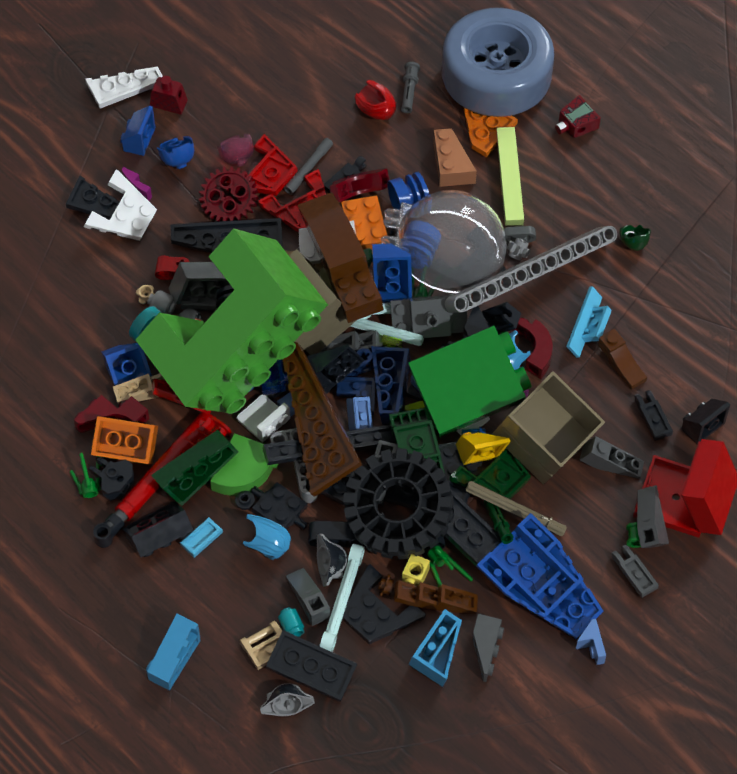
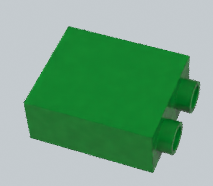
M492 326L408 363L440 438L520 404L526 399L524 391L532 388V385L523 366L515 370L513 369L508 356L516 353V349L508 331L498 335L495 326Z

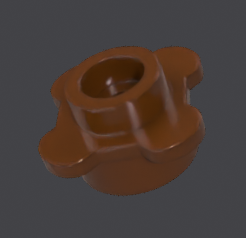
M389 574L385 579L381 578L378 590H381L379 596L391 593L394 580L389 579Z

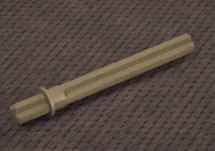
M470 481L466 487L467 492L523 519L532 513L549 531L559 536H563L566 531V525L553 520V517L544 516L473 481Z

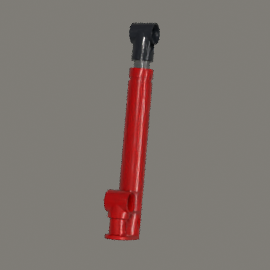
M201 412L122 501L119 502L115 507L116 512L111 513L103 523L94 527L93 534L97 546L101 548L109 547L113 542V537L125 525L124 521H130L159 489L160 485L151 476L153 473L216 430H219L225 437H229L232 434L230 428L213 415ZM101 534H107L105 537H99Z

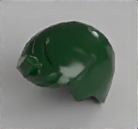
M625 225L620 228L621 241L633 251L642 250L648 244L651 234L650 228H644L642 225H638L636 228L632 225Z

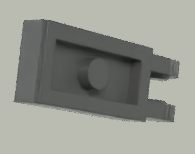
M627 545L621 547L627 560L624 561L617 551L611 553L615 563L641 598L658 589L659 585Z

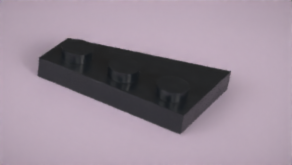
M79 176L66 202V207L89 215L93 211L110 220L120 201L108 193H103L97 186L85 181V178Z

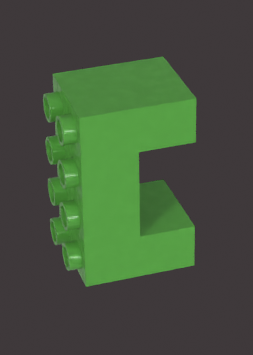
M234 228L209 256L234 289L227 299L206 322L159 312L135 339L185 407L228 414L239 411L245 405L246 398L244 396L253 387L260 386L269 379L271 375L269 369L277 360L284 359L293 353L296 348L294 343L303 332L311 331L320 323L321 316L319 314L328 306L327 302L277 240Z

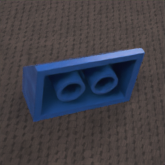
M391 243L372 244L373 277L382 298V303L395 299L412 298L411 254Z

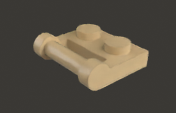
M275 620L269 623L268 627L252 636L239 640L242 648L246 651L257 670L267 665L282 633ZM272 633L275 634V636L252 648V644Z

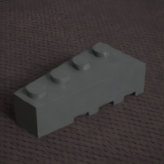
M180 262L168 289L174 298L175 305L182 304L183 300L190 299V302L198 301L199 297L204 296L215 298L218 290L224 286H229L230 283L213 262Z

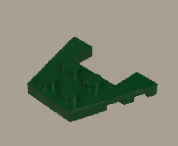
M505 448L501 455L478 477L463 466H460L450 475L449 480L464 487H467L468 483L473 481L511 499L530 480L531 475L520 461L514 458Z

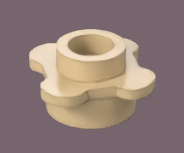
M143 285L136 290V294L140 298L139 303L145 304L148 302L150 295L154 294L153 286Z

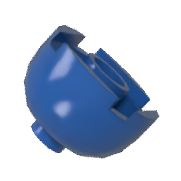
M183 136L184 140L173 138L161 143L160 148L157 147L161 160L166 165L176 167L177 169L186 167V163L191 161L195 152L191 137Z

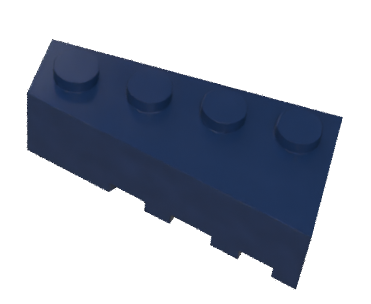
M371 346L379 414L382 425H390L389 414L404 411L410 372L408 363L411 362L409 348Z

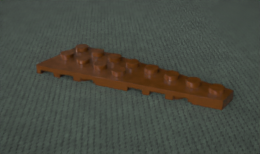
M296 342L295 350L291 355L283 359V364L289 381L288 388L291 391V403L295 411L298 438L302 445V457L307 470L306 477L309 480L311 489L309 491L315 497L362 466V463L301 345Z

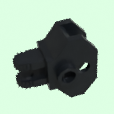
M98 456L96 462L104 469L101 472L96 467L90 466L88 471L100 480L103 497L109 501L122 498L134 484L132 463L127 460L115 463L112 461L108 462Z

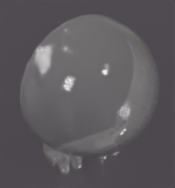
M458 190L438 191L426 195L413 205L401 202L399 210L387 208L384 213L386 217L383 220L384 225L395 228L396 235L395 237L383 236L381 244L391 243L410 253L412 276L431 288L444 292L458 293L499 274L503 268L507 253V243L502 222L490 205L471 193Z

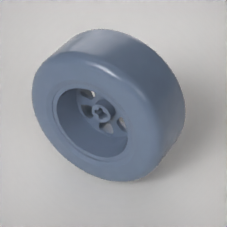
M486 8L469 13L458 20L445 37L442 52V79L444 86L457 103L480 115L506 117L525 112L538 104L550 87L554 64L552 39L538 21L517 10ZM482 56L486 58L484 62L475 61ZM511 62L520 63V65L514 68L509 66Z

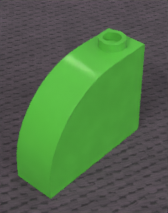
M234 433L230 443L239 452L210 481L212 491L236 496L241 491L251 492L255 486L259 488L268 479L272 469L278 466V464L267 465L262 449L264 444Z

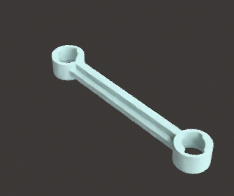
M354 543L351 546L342 582L326 631L320 643V647L333 652L338 630L352 586L364 556L365 546Z

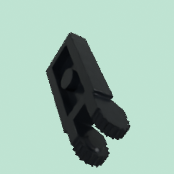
M650 390L645 391V396L648 400L646 404L642 397L636 394L634 396L635 402L654 441L673 435V430Z

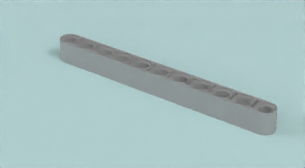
M613 226L595 228L449 296L445 301V308L450 313L465 312L612 243L617 238V231Z

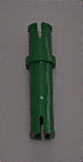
M484 500L485 503L483 504L494 524L495 532L500 536L501 542L504 544L511 543L514 536L509 529L508 521L504 519L498 506Z

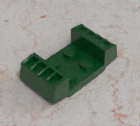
M424 407L389 414L392 436H395L397 448L407 449L408 453L411 454L413 450L423 453L425 459L430 457L437 463V467L441 468L444 472L428 408Z

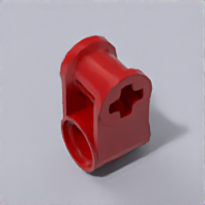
M159 256L155 276L161 280H172L179 263L190 261L185 257Z

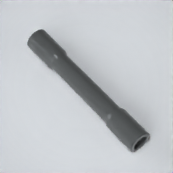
M324 138L312 156L284 187V191L287 194L292 195L304 180V176L313 169L333 146L332 140Z

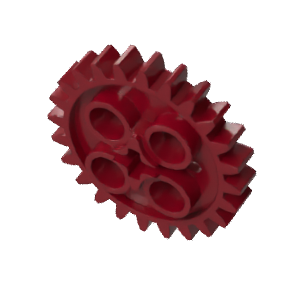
M225 166L223 167V172L216 169V175L210 173L211 179L205 178L207 184H201L204 190L199 191L200 196H203L199 198V201L203 203L201 207L205 210V214L207 216L210 215L211 220L216 218L217 222L222 220L235 221V219L240 221L242 216L247 219L246 213H253L251 207H256L257 205L254 201L259 199L255 195L258 193V189L254 188L257 185L255 181H252V176L247 177L246 171L241 173L239 167L234 171L233 166L230 167L229 171H227ZM231 181L230 185L223 186L224 182ZM216 187H220L228 195L232 194L234 199H232L230 196H225V194L219 189H216ZM242 190L245 191V194H244V195H242V196H238V195H237L238 192H240V191H242ZM215 195H220L218 200H212ZM235 200L242 202V204L239 205ZM229 205H235L232 210H226Z

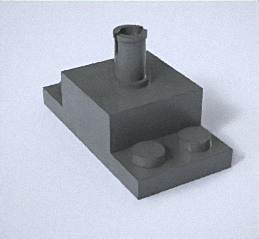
M452 295L390 300L392 327L423 335V338L451 336V333L464 332V326L468 320L467 311L450 313L446 310L445 301Z

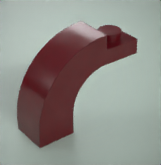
M387 168L377 169L336 180L330 185V193L332 192L340 203L359 194L384 190L387 188V182L390 180Z
M520 317L516 329L512 331H518V335L527 339L534 348V351L526 360L525 370L542 379L551 363L553 350L551 335L547 328L537 319L531 324L527 319Z

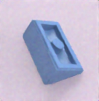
M370 397L347 399L349 431L373 427Z

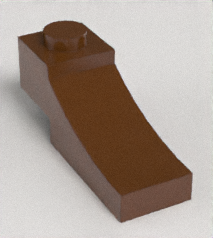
M615 328L599 337L598 346L609 358L608 363L631 390L647 381V376L638 366L628 350L625 340Z

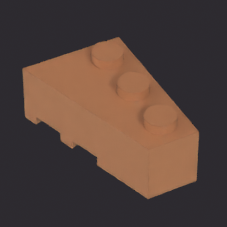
M452 128L434 130L433 144L439 186L476 184L477 171Z

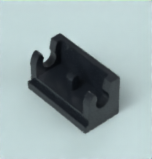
M508 302L482 311L489 328L495 326L498 335L516 329L521 316V312Z

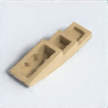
M148 373L113 386L117 403L121 404L131 396L138 402L158 398L152 391L153 380H166L160 373L151 377Z

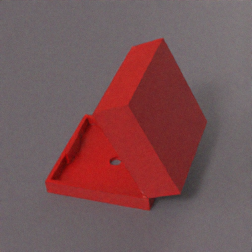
M702 439L701 442H698L691 466L654 455L642 489L657 485L665 527L698 538L701 533L722 535L737 489V471L724 442ZM678 495L680 499L674 500L672 496ZM636 505V507H635L634 514H633V517H636V518H637V505Z

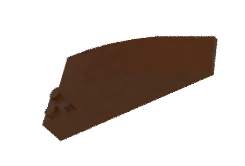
M331 192L297 205L336 297L342 302L341 308L347 322L351 323L383 311L382 298L368 269L366 255L334 194Z

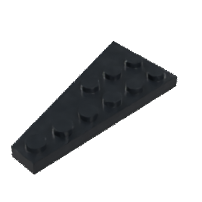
M281 218L170 224L171 244L212 253L233 228L275 239L283 248Z

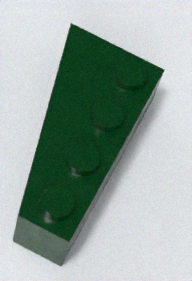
M216 430L151 476L162 489L182 506L239 451L219 430Z

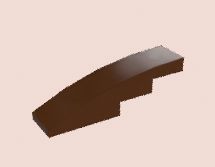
M398 580L395 583L394 601L431 610L444 611L446 609L454 613L476 614L478 595L444 584L435 587L422 582L414 585Z

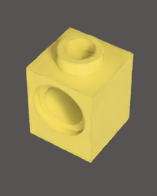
M411 554L402 573V581L418 585L420 582L423 583L430 569V560ZM412 571H418L419 574H418V575H413V574H411V572H412Z

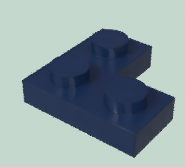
M346 377L337 384V397H370L371 415H374L375 378Z

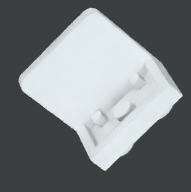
M260 395L237 416V420L263 443L290 419V407L285 403L278 407L266 395Z

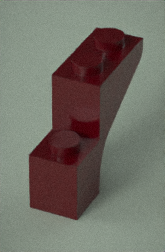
M101 395L97 399L92 400L84 411L76 415L74 423L76 430L83 433L95 429L97 416L145 424L149 420L148 409L132 396L128 400H124L119 405V408H117Z

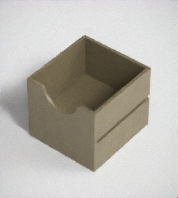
M296 249L289 255L290 258L328 304L319 314L321 316L320 323L311 331L303 332L295 341L307 353L312 355L321 352L323 348L328 346L355 321L347 322L341 308L342 302L320 278V271Z
M552 371L507 416L492 435L510 438L511 442L506 449L544 485L594 435L605 421Z

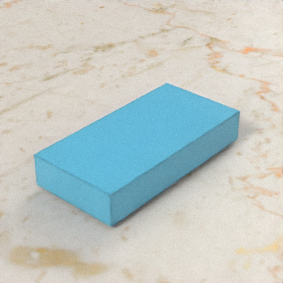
M208 517L183 539L180 545L195 558L223 533V529Z

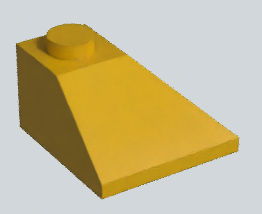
M467 432L460 436L456 447L463 465L497 458L511 441L510 438L480 432L473 434Z

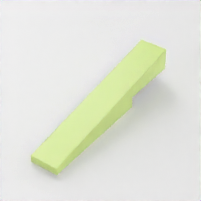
M515 127L497 128L504 222L505 226H521L524 223Z

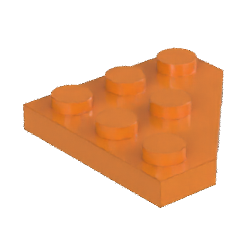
M464 108L471 148L485 157L498 145L497 128L515 127L518 123V119L512 115L506 117L485 116Z

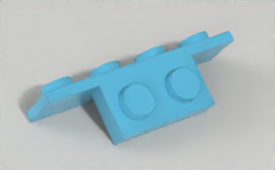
M590 286L566 346L576 358H580L585 342L599 341V337L603 335L612 311L608 306L599 307L602 296L593 286Z

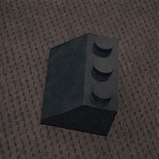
M174 501L122 527L126 538L135 553L140 557H148L158 548L168 547L172 541L183 539L190 532L194 531L186 511Z

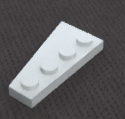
M158 67L135 70L134 73L129 74L122 72L118 73L117 76L108 77V75L100 76V79L92 80V78H87L85 80L99 108H103L152 89L157 78L163 76Z

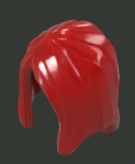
M368 80L366 82L368 85L359 94L356 93L355 95L356 105L364 114L374 119H390L396 111V102L393 95L382 84Z

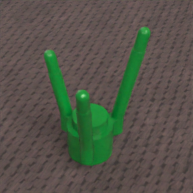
M80 453L79 456L85 479L80 484L73 470H70V474L79 490V494L83 495L84 498H92L98 495V491H101L100 480L95 477V481L93 478H89L84 455ZM96 462V468L100 470V465Z
M440 546L433 547L427 553L438 587L442 583L436 570V565L441 567L446 564L450 570H453L455 567L469 581H473V578L450 558Z

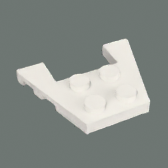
M115 170L108 186L121 192L124 196L110 220L92 211L84 227L87 229H99L100 232L105 233L107 231L117 233L118 236L140 241L157 209L118 170Z

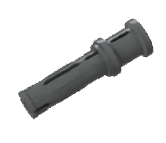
M407 62L404 66L406 72L403 76V83L405 86L401 111L404 113L412 112L415 85L419 80L417 74L420 70V65L416 62Z

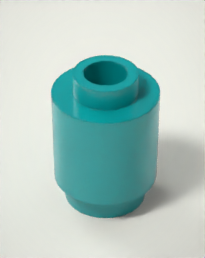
M291 607L283 609L278 616L283 630L297 637L303 635L304 625L297 610L291 609Z

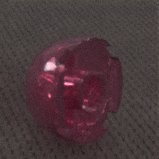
M244 134L245 137L243 138L237 135L221 142V147L217 146L222 160L230 165L237 164V167L247 164V160L254 153V145L250 134Z

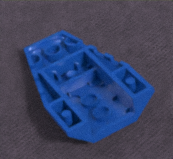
M530 513L512 532L514 538L511 543L504 544L501 542L476 566L506 596L577 639L591 620L597 619L603 613V609L591 590L586 587L583 582L584 579L574 568L572 560L562 549L563 546L560 541Z

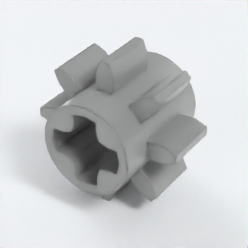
M516 238L515 241L510 240L506 247L510 251L508 255L520 261L522 257L527 258L531 251L528 249L529 243L520 238Z

